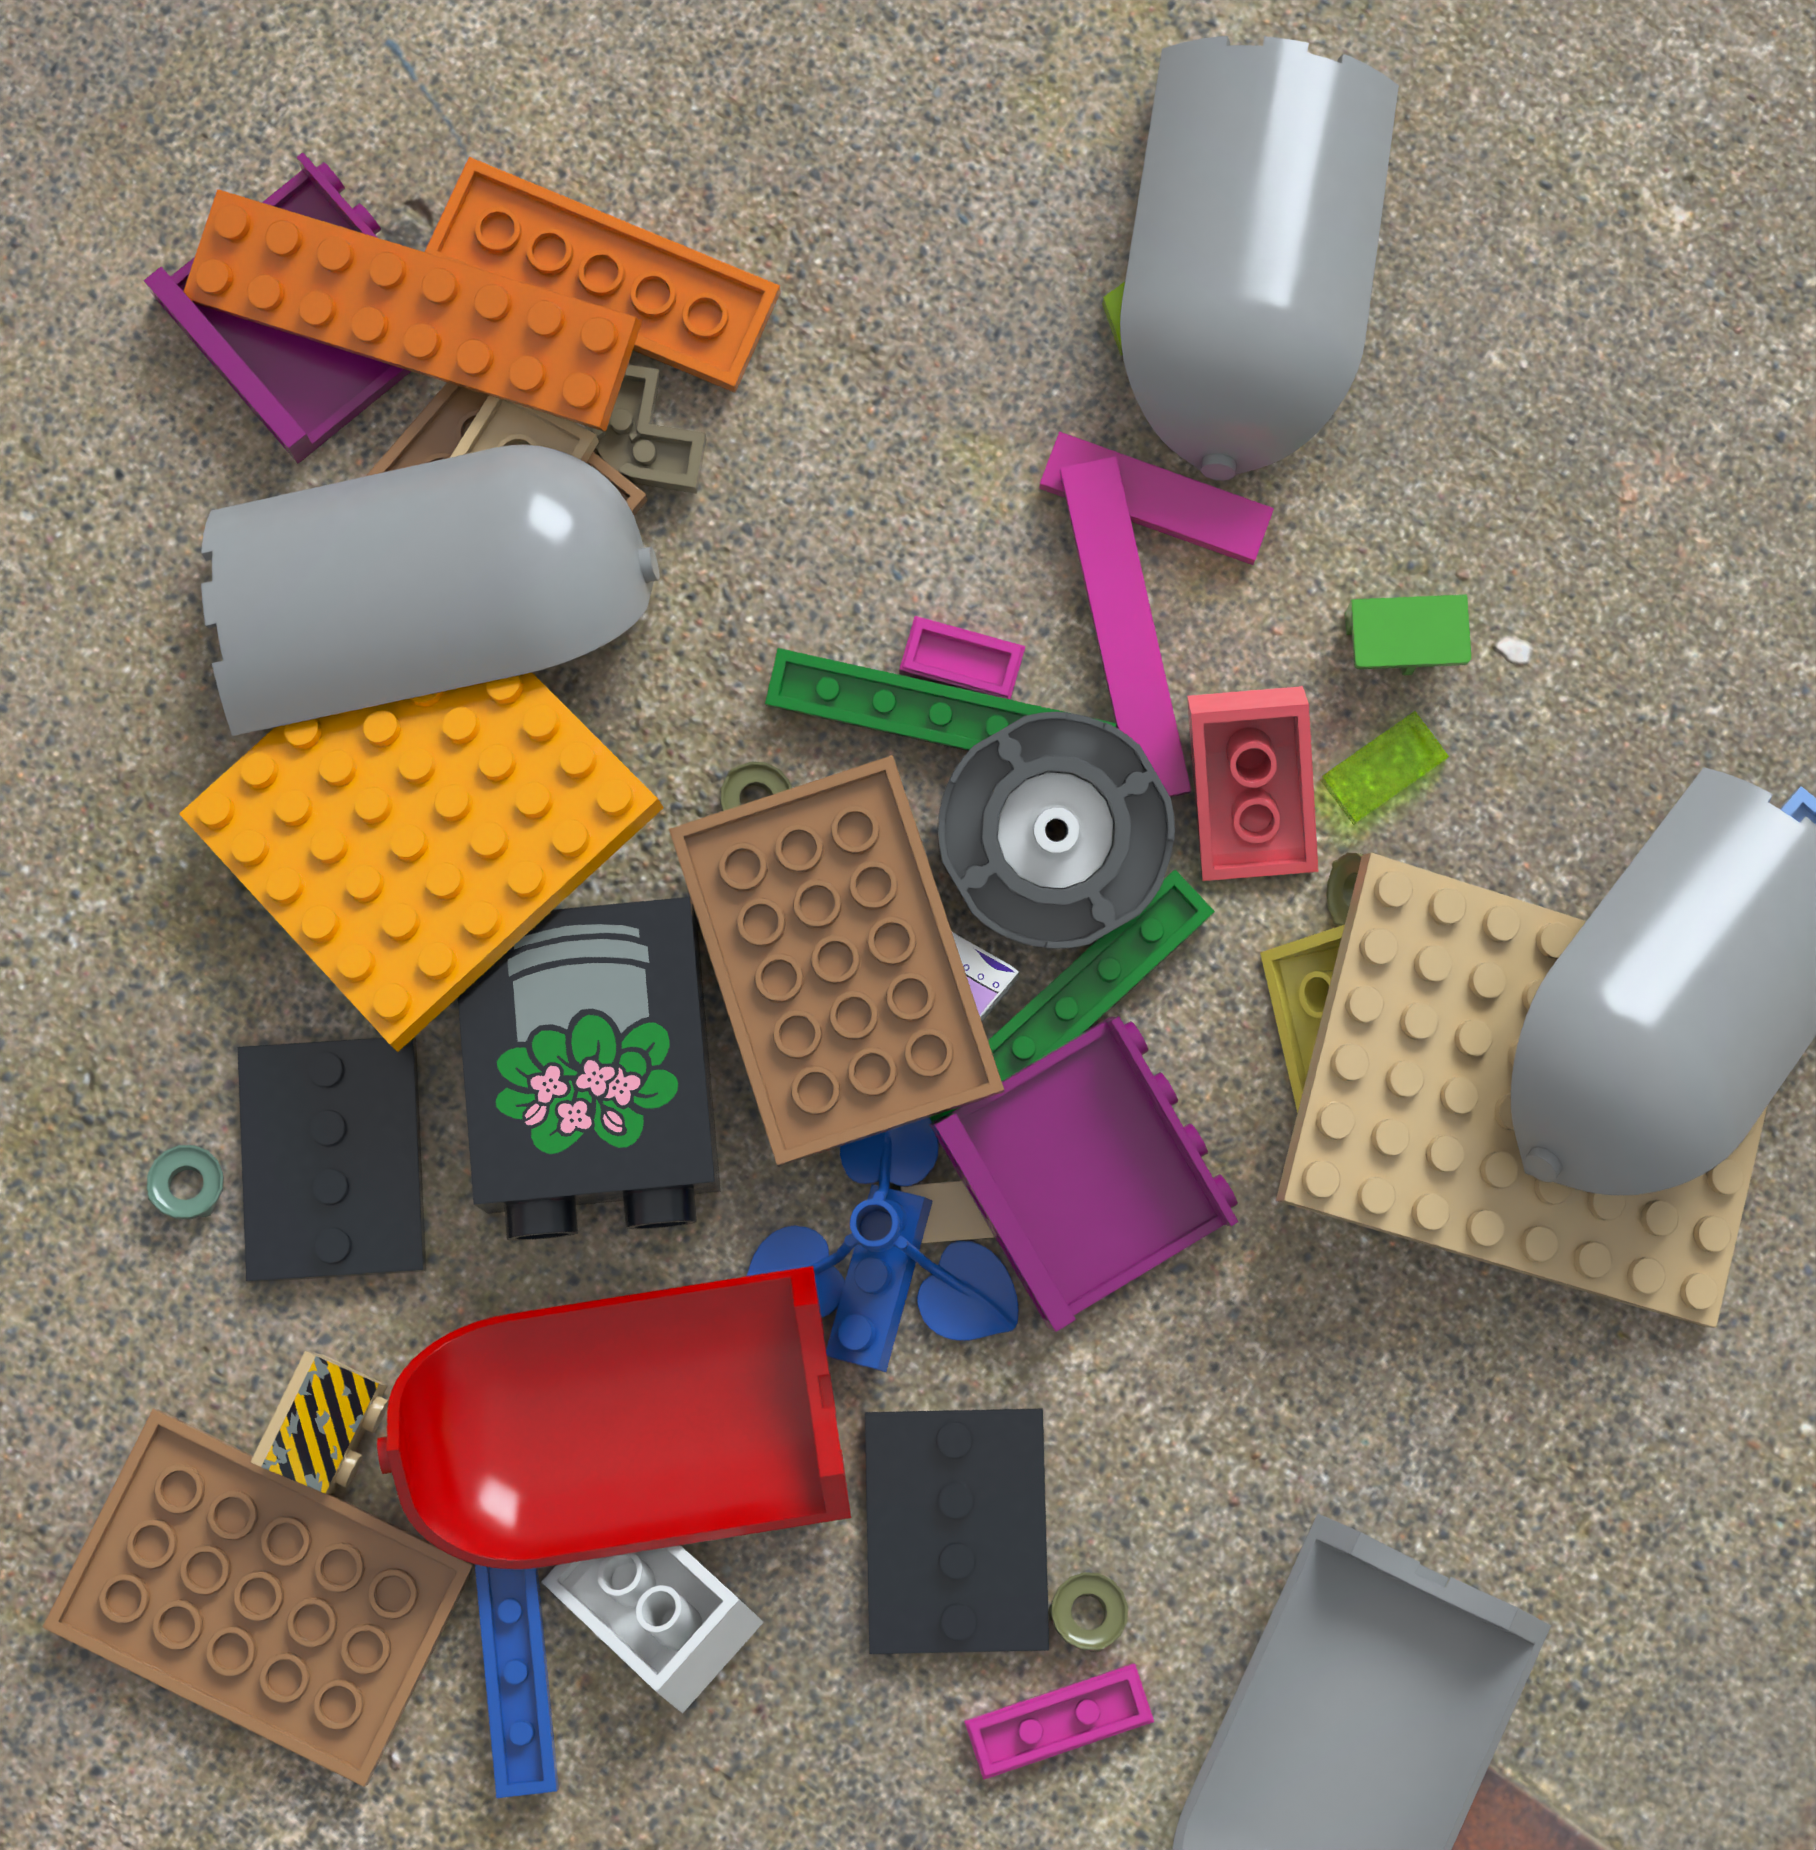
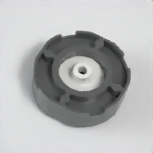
M1043 712L1020 718L974 745L961 759L953 771L941 799L937 824L938 848L941 862L970 912L983 924L997 933L1023 944L1054 949L1073 948L1088 945L1140 915L1153 900L1164 881L1163 878L1170 862L1173 841H1175L1174 811L1171 798L1141 746L1131 737L1106 722L1104 723L1087 716L1068 712ZM1051 820H1058L1064 826V835L1058 841H1052L1046 836L1045 827Z

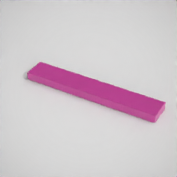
M1117 456L1061 467L1059 471L1113 715L1115 723H1117L1116 728L1127 734L1141 746L1170 797L1189 794L1191 792L1190 782Z

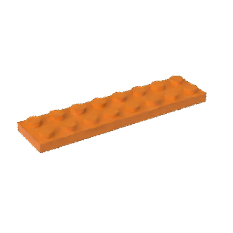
M217 189L183 291L194 304L605 432L642 321L633 315Z

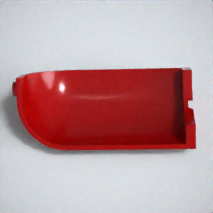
M809 1266L504 1314L458 1328L423 1349L410 1361L397 1378L388 1400L387 1436L377 1438V1453L382 1474L392 1473L398 1498L405 1515L413 1527L427 1541L445 1553L463 1561L500 1569L547 1567L851 1518L850 1503L814 1268Z

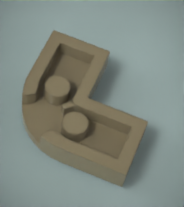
M628 364L606 432L592 428V432L597 435L599 441L596 448L600 457L632 483L697 494L707 440L706 434L652 424L660 382L659 369Z

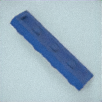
M475 1564L496 1798L557 1792L559 1785L538 1568L500 1569Z

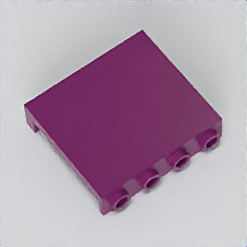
M303 152L296 157L302 170L262 202L373 237H377L376 234L381 231L376 220L362 204L358 203L352 208L340 195L345 190V187L332 169L325 162L316 167ZM194 258L171 276L161 266L144 280L156 301L297 464L411 372L194 304L183 292Z
M1119 1016L1109 1017L1003 1080L1004 1093L958 1107L929 1124L1045 1325L1055 1332L1075 1321V1314L1223 1225L1233 1226L1239 1222L1231 1209L1238 1205L1232 1189L1221 1174L1212 1177L1201 1158L1208 1154L1204 1141L1191 1123L1183 1127L1172 1108L1173 1105L1178 1103V1098L1172 1086L1161 1072L1153 1075L1142 1055L1147 1053L1149 1049L1143 1036L1132 1021L1123 1024Z

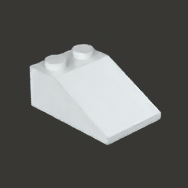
M681 1545L559 1564L541 1581L646 1683L681 1713L691 1705L764 1623Z

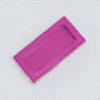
M915 616L899 668V674L1011 700L1025 652V646Z

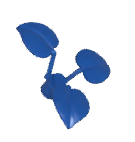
M929 1117L840 1146L843 1168L852 1181L859 1184H872L879 1182L878 1190L873 1194V1199L861 1202L853 1210L850 1217L852 1233L845 1237L844 1242L835 1253L829 1255L828 1244L817 1231L802 1226H787L770 1234L759 1245L753 1255L746 1275L752 1276L813 1266L821 1317L823 1319L838 1307L845 1283L842 1274L834 1265L843 1261L850 1251L859 1244L872 1252H883L896 1246L923 1269L932 1274L920 1285L917 1302L922 1319L936 1334L955 1341H970L1011 1332L1018 1324V1299L1014 1284L1005 1266L992 1251L974 1242L956 1241L945 1248L939 1265H937L901 1236V1220L894 1208L885 1201L889 1192L890 1182L901 1187L913 1186L925 1179L934 1168L938 1159L939 1141L929 1126L932 1123Z

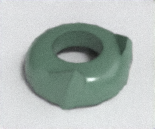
M178 1145L164 1151L154 1160L147 1174L148 1200L163 1214L175 1219H194L199 1216H211L223 1192L224 1175L218 1160L208 1150L195 1145ZM185 1170L198 1172L203 1177V1187L197 1196L182 1200L172 1195L170 1191L171 1182L179 1172Z

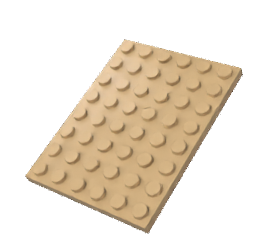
M1375 853L1362 855L1276 1201L1699 1326L1716 1328L1767 1107L1744 1140L1724 1161L1703 1175L1669 1189L1639 1195H1604L1578 1190L1555 1182H1544L1532 1175L1525 1174L1511 1114V1080L1517 1044L1526 1015L1538 988L1551 967L1586 921Z

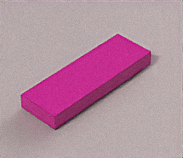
M1131 1663L966 1719L964 1722L983 1780L1153 1723L1154 1719L1136 1665Z

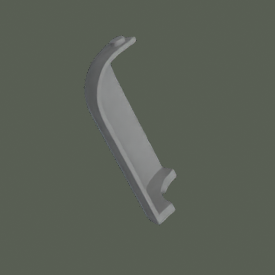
M1218 36L1187 41L1162 49L1120 315L1121 346L1127 376L1135 398L1145 418L1160 439L1176 454L1199 469L1205 477L1215 481L1229 480L1237 474L1256 470L1284 459L1318 433L1338 409L1349 391L1361 362L1366 339L1399 85L1373 67L1348 55L1342 54L1338 61L1307 53L1309 43L1284 38L1264 36L1263 46L1230 45L1228 36Z
M509 445L212 510L206 521L201 550L205 561L212 560V581L201 584L205 626L208 628L217 627L223 661L212 663L232 736L518 676L568 662L609 643L632 627L646 611L653 583L660 578L655 551L652 547L644 548L634 515L617 488L604 475L586 462L556 449L534 445Z
M1703 767L1551 967L1530 1005L1517 1044L1511 1080L1512 1122L1525 1174L1532 1175L1544 1182H1555L1596 1194L1639 1195L1652 1193L1684 1184L1703 1175L1724 1161L1744 1140L1816 1036V824L1805 816L1799 823L1769 803L1773 796L1770 792L1732 775Z
M1317 1514L1185 1802L1176 1828L1172 1850H1452L1551 1625L1516 1606L1484 1593L1455 1578L1450 1577L1449 1579L1421 1565L1419 1561L1360 1531Z

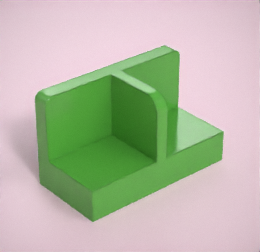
M1467 594L1351 599L1345 611L1346 635H1352L1354 666L1356 669L1401 668L1402 675H1412L1416 667L1467 665L1471 660Z

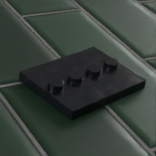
M414 1037L399 1052L384 1038L238 1047L246 1281L253 1283L426 1271L416 1038Z
M1043 1408L865 1412L869 1654L1049 1651Z

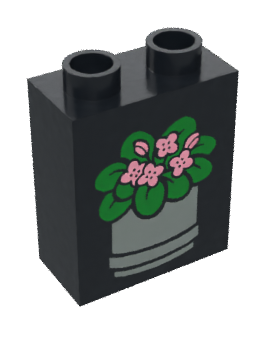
M682 897L552 910L458 997L473 1204L487 1214L505 1212L507 1240L549 1239L578 1234L576 1205L623 1201L626 1229L665 1228L696 1223L695 1194L721 1192L698 924L691 898Z

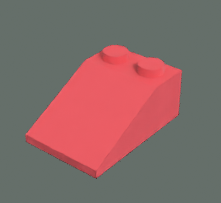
M1303 686L1187 696L1202 881L1318 872L1309 703Z

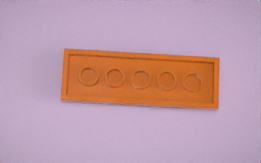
M471 157L468 158L425 249L426 253L636 316L642 321L633 351L736 393L781 293L780 285Z

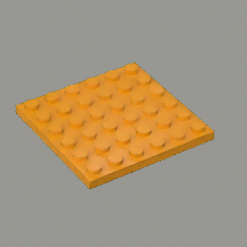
M531 672L274 727L182 810L179 815L381 1036L399 1052L664 807L659 799Z

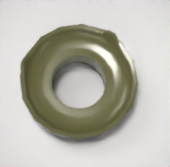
M748 762L728 771L720 789V806L722 811L740 806L739 797L741 791L751 785L764 788L769 795L791 789L792 786L789 779L780 769L765 762Z
M1346 853L1339 857L1338 860L1332 862L1326 896L1328 909L1333 917V923L1336 925H1345L1361 858L1364 854Z
M1083 1572L1069 1577L1058 1587L1049 1607L1048 1616L1054 1623L1057 1633L1066 1643L1080 1650L1101 1652L1121 1636L1127 1624L1128 1605L1123 1591L1112 1579L1100 1573ZM1091 1596L1101 1603L1104 1610V1619L1098 1628L1086 1630L1075 1623L1071 1609L1077 1598Z

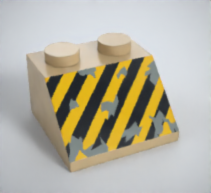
M305 1351L250 1462L325 1494H335L339 1485L347 1488L362 1461L363 1455L355 1451L365 1431L374 1433L388 1408V1400L382 1398L387 1385L325 1355Z

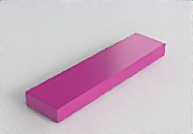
M1059 431L1041 478L1039 489L1065 498L1059 472L1061 467L1117 456L1131 522L1254 565L1274 508Z

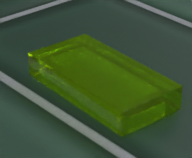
M1414 711L1322 775L1320 781L1351 823L1356 825L1447 761L1449 755L1417 712Z

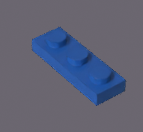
M871 1185L868 1199H873V1194L878 1190L877 1185ZM889 1188L885 1201L894 1208L901 1220V1236L920 1250L933 1201L923 1196ZM860 1244L854 1247L826 1348L827 1357L882 1372L887 1371L916 1265L914 1260L896 1246L883 1252L869 1251Z

